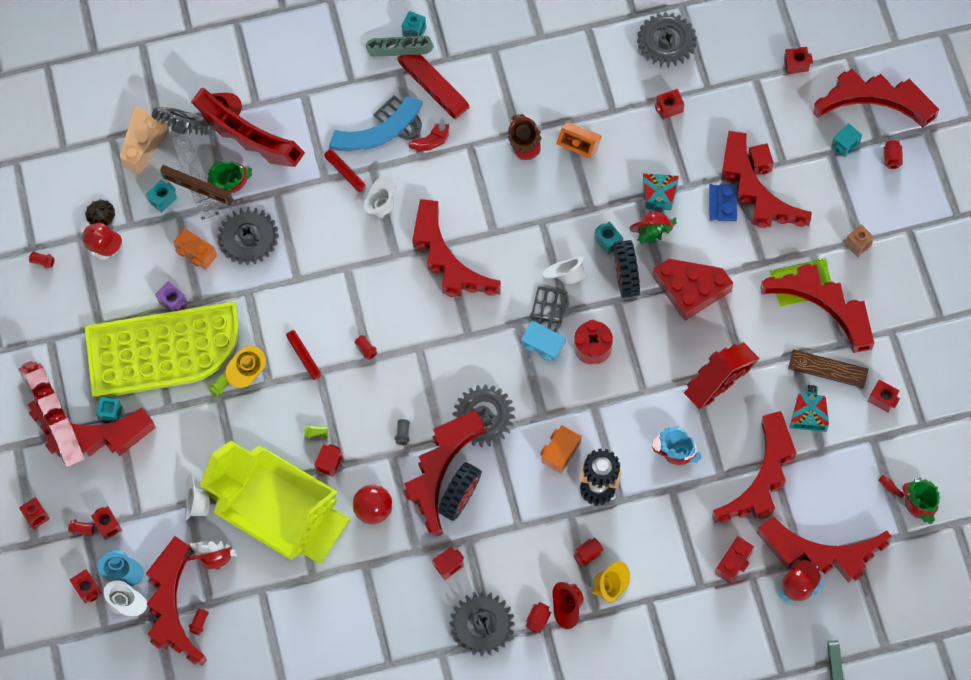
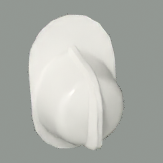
M382 176L374 182L363 205L366 213L384 218L393 209L394 199L392 195L396 186L393 177Z
M577 256L570 260L555 263L544 270L543 277L548 279L557 277L565 284L577 283L586 277L582 266L584 257Z
M190 474L187 478L185 489L186 520L190 516H207L210 506L208 494L204 490L195 487L193 475Z
M119 580L111 581L104 587L103 594L107 607L113 613L134 617L145 612L147 608L146 599L127 583Z

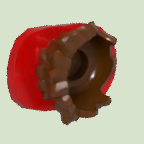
M523 114L513 115L511 118L513 121L508 129V138L516 156L520 160H530L537 157L541 151V131L538 130L536 123Z

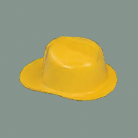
M251 345L242 348L226 367L225 375L227 381L237 388L250 385L266 365L264 352L260 348Z
M616 561L605 571L598 573L594 578L591 593L605 599L609 603L616 601L627 589L630 582V572L626 564Z

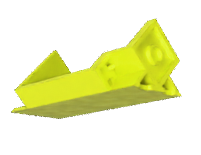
M229 441L211 454L200 486L205 489L209 498L217 502L214 514L290 560L304 554L321 565L351 520V518L333 508L337 501L335 499L337 495L336 490L260 445L249 452L236 443Z

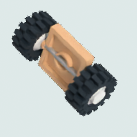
M600 448L597 452L593 450L591 454L587 455L585 462H582L579 482H581L580 493L581 496H584L583 499L585 501L588 500L589 504L595 503V506H598L600 503L601 505H605V502L609 503L611 498L614 497L615 490L618 489L622 469H620V462H618L619 458L614 456V452L609 453L608 449L602 451V448Z

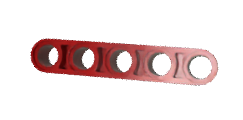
M421 54L400 55L397 58L403 69L453 119H457L470 108L464 97Z

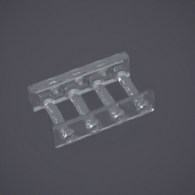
M185 133L172 138L183 172L208 183L190 134ZM190 190L201 220L219 215L214 199Z

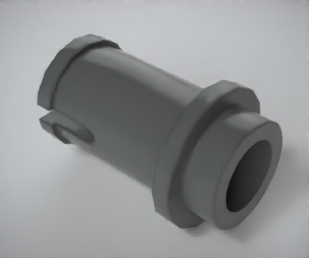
M400 419L397 421V435L394 437V440L398 445H407V442L410 440L408 437L410 421Z

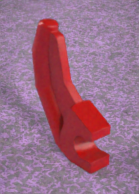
M436 124L427 137L412 140L409 143V148L416 151H430L444 144L449 136V124H445V130L440 131L439 124Z

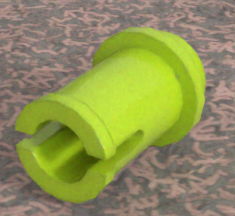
M225 372L222 373L214 384L209 385L210 388L208 390L215 397L222 395V391L229 384Z
M305 425L304 437H308V439L310 437L328 438V426Z

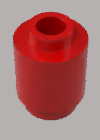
M897 140L887 141L883 148L884 165L889 169H898L903 165L902 145Z
M596 538L588 539L574 550L575 555L573 557L579 565L583 564L586 566L599 557L604 549Z
M541 602L538 605L533 604L525 621L527 622L525 627L540 634L552 613L549 611L550 607Z

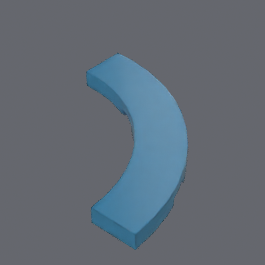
M405 96L396 112L386 121L373 128L356 132L335 130L329 143V148L339 151L367 150L383 145L400 135L413 122L423 105V101Z

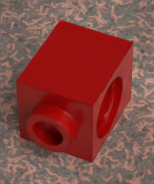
M807 47L785 49L784 62L787 74L809 71L810 64H813L812 54L808 53Z
M675 89L657 95L655 109L658 114H661L663 119L684 112L685 104L679 90ZM671 103L672 106H666L665 104Z
M768 143L749 147L748 157L755 175H765L772 171L774 162Z
M878 380L869 396L868 402L889 412L891 407L895 408L900 400L897 397L900 390ZM886 394L890 397V399L885 400L881 397V395Z
M323 444L314 464L315 470L334 477L343 458L340 448L329 444V446Z
M36 497L19 507L33 529H36L50 519Z
M109 506L98 508L91 515L105 540L123 531ZM105 518H110V522L108 524H101Z
M452 546L432 560L433 566L444 580L464 567L463 555L458 549L455 551Z
M87 569L69 579L85 604L95 601L99 594L102 593ZM86 584H91V588L88 591H82Z

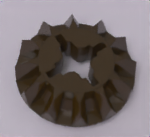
M99 199L98 201H92L87 206L85 212L86 220L90 224L102 223L107 226L115 217V209L108 200ZM97 208L103 211L104 218L97 214Z

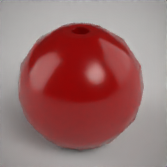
M375 484L366 485L354 495L353 512L363 523L379 524L386 520L392 512V497L382 486Z

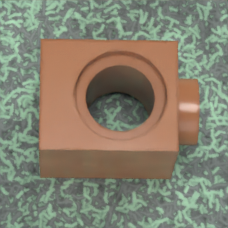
M861 224L847 235L845 245L859 257L872 246L875 237Z

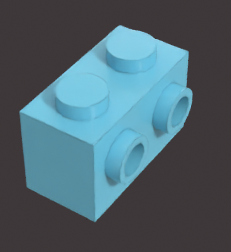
M531 321L521 339V343L524 345L523 348L531 353L536 351L541 354V358L549 362L551 360L556 362L566 344V337Z

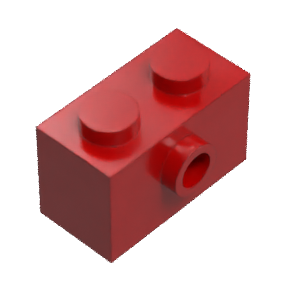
M737 536L717 566L715 575L732 585L740 571L744 572L750 563L748 559L753 553L754 546Z

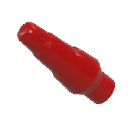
M884 475L879 478L878 481L885 489L900 498L904 497V493L894 485L895 483L890 478Z

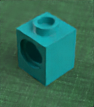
M408 11L401 25L402 35L404 37L423 36L427 28L426 17Z
M848 123L833 137L831 146L836 153L846 157L860 144L862 134Z
M162 179L146 193L148 202L160 213L177 199L175 187L169 182L166 184ZM167 193L164 197H159L160 194Z
M610 221L599 225L595 230L594 239L607 255L614 252V242L623 241L622 235ZM605 235H611L612 238H611V239H605L603 236H605Z
M100 397L96 412L100 422L111 423L120 420L123 410L120 400Z

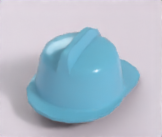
M116 549L105 552L97 563V570L101 576L112 581H123L130 586L138 584L144 575L140 563L129 558L121 550Z

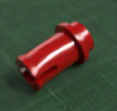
M32 251L29 256V262L42 265L48 269L53 267L55 258L51 254L44 255Z
M364 335L359 336L354 343L363 352L364 358L371 360L377 355V348L372 346Z
M74 519V521L69 522L68 532L72 533V535L77 533L93 536L94 524L77 522Z
M197 608L192 624L188 626L189 632L200 635L204 631L203 626L209 614L208 611Z

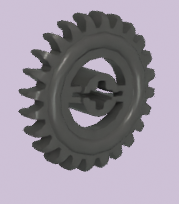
M664 12V15L661 16L660 13H657L656 18L650 16V21L645 20V25L640 26L641 31L637 33L638 49H643L641 52L642 56L647 54V61L653 58V65L659 61L660 67H662L663 63L666 62L669 68L670 62H673L676 67L677 60L683 64L684 57L689 60V52L691 54L694 53L693 48L697 46L695 42L697 40L696 30L691 29V23L686 24V18L681 20V15L675 17L674 13H671L668 16L667 12ZM667 28L675 30L680 36V43L675 48V33ZM658 30H660L659 41L657 46L654 42V35Z
M156 107L152 111V118L154 120L156 119L158 122L162 118L161 124L168 121V127L172 123L171 130L179 134H186L189 128V134L192 132V129H195L196 135L200 130L201 136L203 134L206 136L210 134L212 129L208 121L187 111L170 107Z
M247 207V211L244 213L242 208H240L239 215L233 211V218L226 215L228 222L221 221L225 228H218L219 232L222 233L217 234V238L222 240L218 241V245L221 246L220 250L225 253L226 258L231 257L232 262L238 259L239 265L243 261H245L246 265H249L250 261L256 264L257 259L264 261L263 256H270L268 251H275L273 246L278 244L277 240H274L279 237V234L276 233L278 227L274 226L275 220L270 221V214L265 217L264 210L258 214V209L255 207V210L251 213L250 207ZM253 226L257 227L261 231V239L257 237ZM235 235H237V236L240 237L241 243H242L243 245H245V246L256 245V246H255V247H252V248H246V249L240 247V246L237 245L236 242H235Z
M487 384L483 386V389L477 385L475 391L470 387L469 394L463 392L464 399H457L460 405H454V408L458 411L453 412L452 415L457 418L474 410L480 416L485 414L489 416L484 417L482 422L484 426H491L485 428L487 432L472 440L473 446L476 445L477 441L480 447H483L485 441L489 447H491V440L498 444L497 437L505 439L503 432L510 433L507 426H514L509 421V419L516 418L515 415L510 414V412L515 411L514 407H509L513 401L506 400L508 398L507 393L501 395L502 389H498L495 392L496 387L494 385L490 389H488ZM481 402H489L495 406L497 415H494L486 406H479L476 409L473 407Z
M481 591L480 597L473 592V599L466 595V603L459 600L461 608L454 606L457 614H450V616L455 621L449 622L450 626L455 627L450 630V633L457 634L453 637V640H460L458 647L465 645V652L472 649V655L479 651L481 657L485 651H487L488 655H491L492 649L499 652L498 646L505 648L504 640L511 641L507 634L514 633V630L509 627L515 626V622L509 621L514 618V614H508L511 607L504 608L506 600L499 603V595L492 599V592L485 597L483 591ZM480 610L488 611L496 618L497 627L493 634L490 631V616L487 613L479 612ZM471 615L474 616V630L479 634H484L485 638H478L469 631L468 620ZM478 616H479L480 620H482L483 622H485V624H486V625H485V626H486V630H485V627L482 626V624H479Z

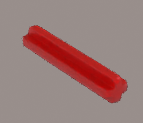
M332 149L324 153L325 158L358 192L365 189V183Z
M291 330L286 334L290 344L313 380L320 378L321 372L296 331Z

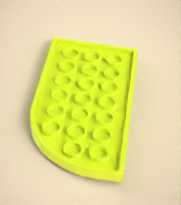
M236 302L84 326L93 399H100V397H112L190 384L211 376L228 361L237 344L239 321Z

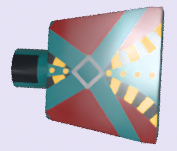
M643 173L642 185L645 208L664 213V210H672L679 176Z
M807 385L806 394H798L790 423L791 429L827 432L829 419L826 397L817 395V386Z

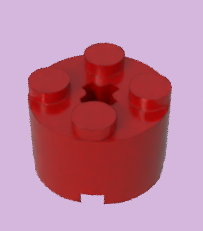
M592 319L578 327L574 335V349L576 356L586 364H600L611 355L613 335L604 323Z

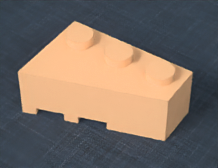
M134 106L120 153V160L123 167L139 175L169 130L166 122L161 124L162 119L157 122L156 119L152 118V114L137 106Z

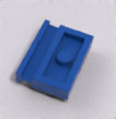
M737 184L709 185V221H737Z

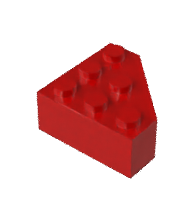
M667 259L653 268L654 280L685 321L732 292L733 281L723 268L675 259Z
M744 342L738 345L733 344L728 349L725 347L720 352L716 351L709 357L710 362L699 369V375L687 384L688 388L684 394L699 410L709 406L715 401L714 398L728 390L735 383L734 381L748 373L760 358Z

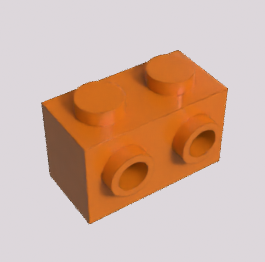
M567 122L561 128L556 144L583 157L591 158L597 152L602 136Z
M186 228L173 241L176 248L175 251L180 256L187 257L195 266H200L205 270L217 257L216 250L212 245Z
M563 425L558 430L555 429L550 437L551 442L549 445H545L540 452L541 463L562 474L582 442V436Z

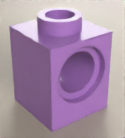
M169 281L155 294L158 302L170 312L183 310L186 306L187 299L185 295ZM171 297H177L172 302L168 301Z

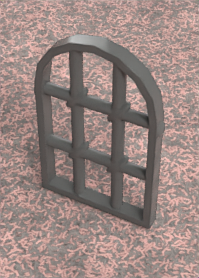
M395 95L373 114L381 123L384 121L378 116L380 112H383L388 118L392 116L384 110L387 105L395 111L398 109L390 103L392 100L395 99L400 104L402 103ZM418 115L416 118L420 122V127L413 122L410 123L418 130L417 133L413 135L405 128L403 131L409 136L398 135V137L408 140L419 135L422 129V122Z
M538 286L532 313L530 314V323L532 318L539 319L538 324L540 325L543 320L549 321L548 329L551 328L553 322L558 323L557 327L553 330L556 332L562 322L561 319L568 292ZM539 290L546 291L542 301L537 300ZM548 292L556 293L552 303L546 302ZM559 294L565 295L563 305L556 304ZM536 303L542 304L539 316L533 315ZM546 305L552 306L549 318L543 317ZM562 308L559 320L553 319L555 309Z

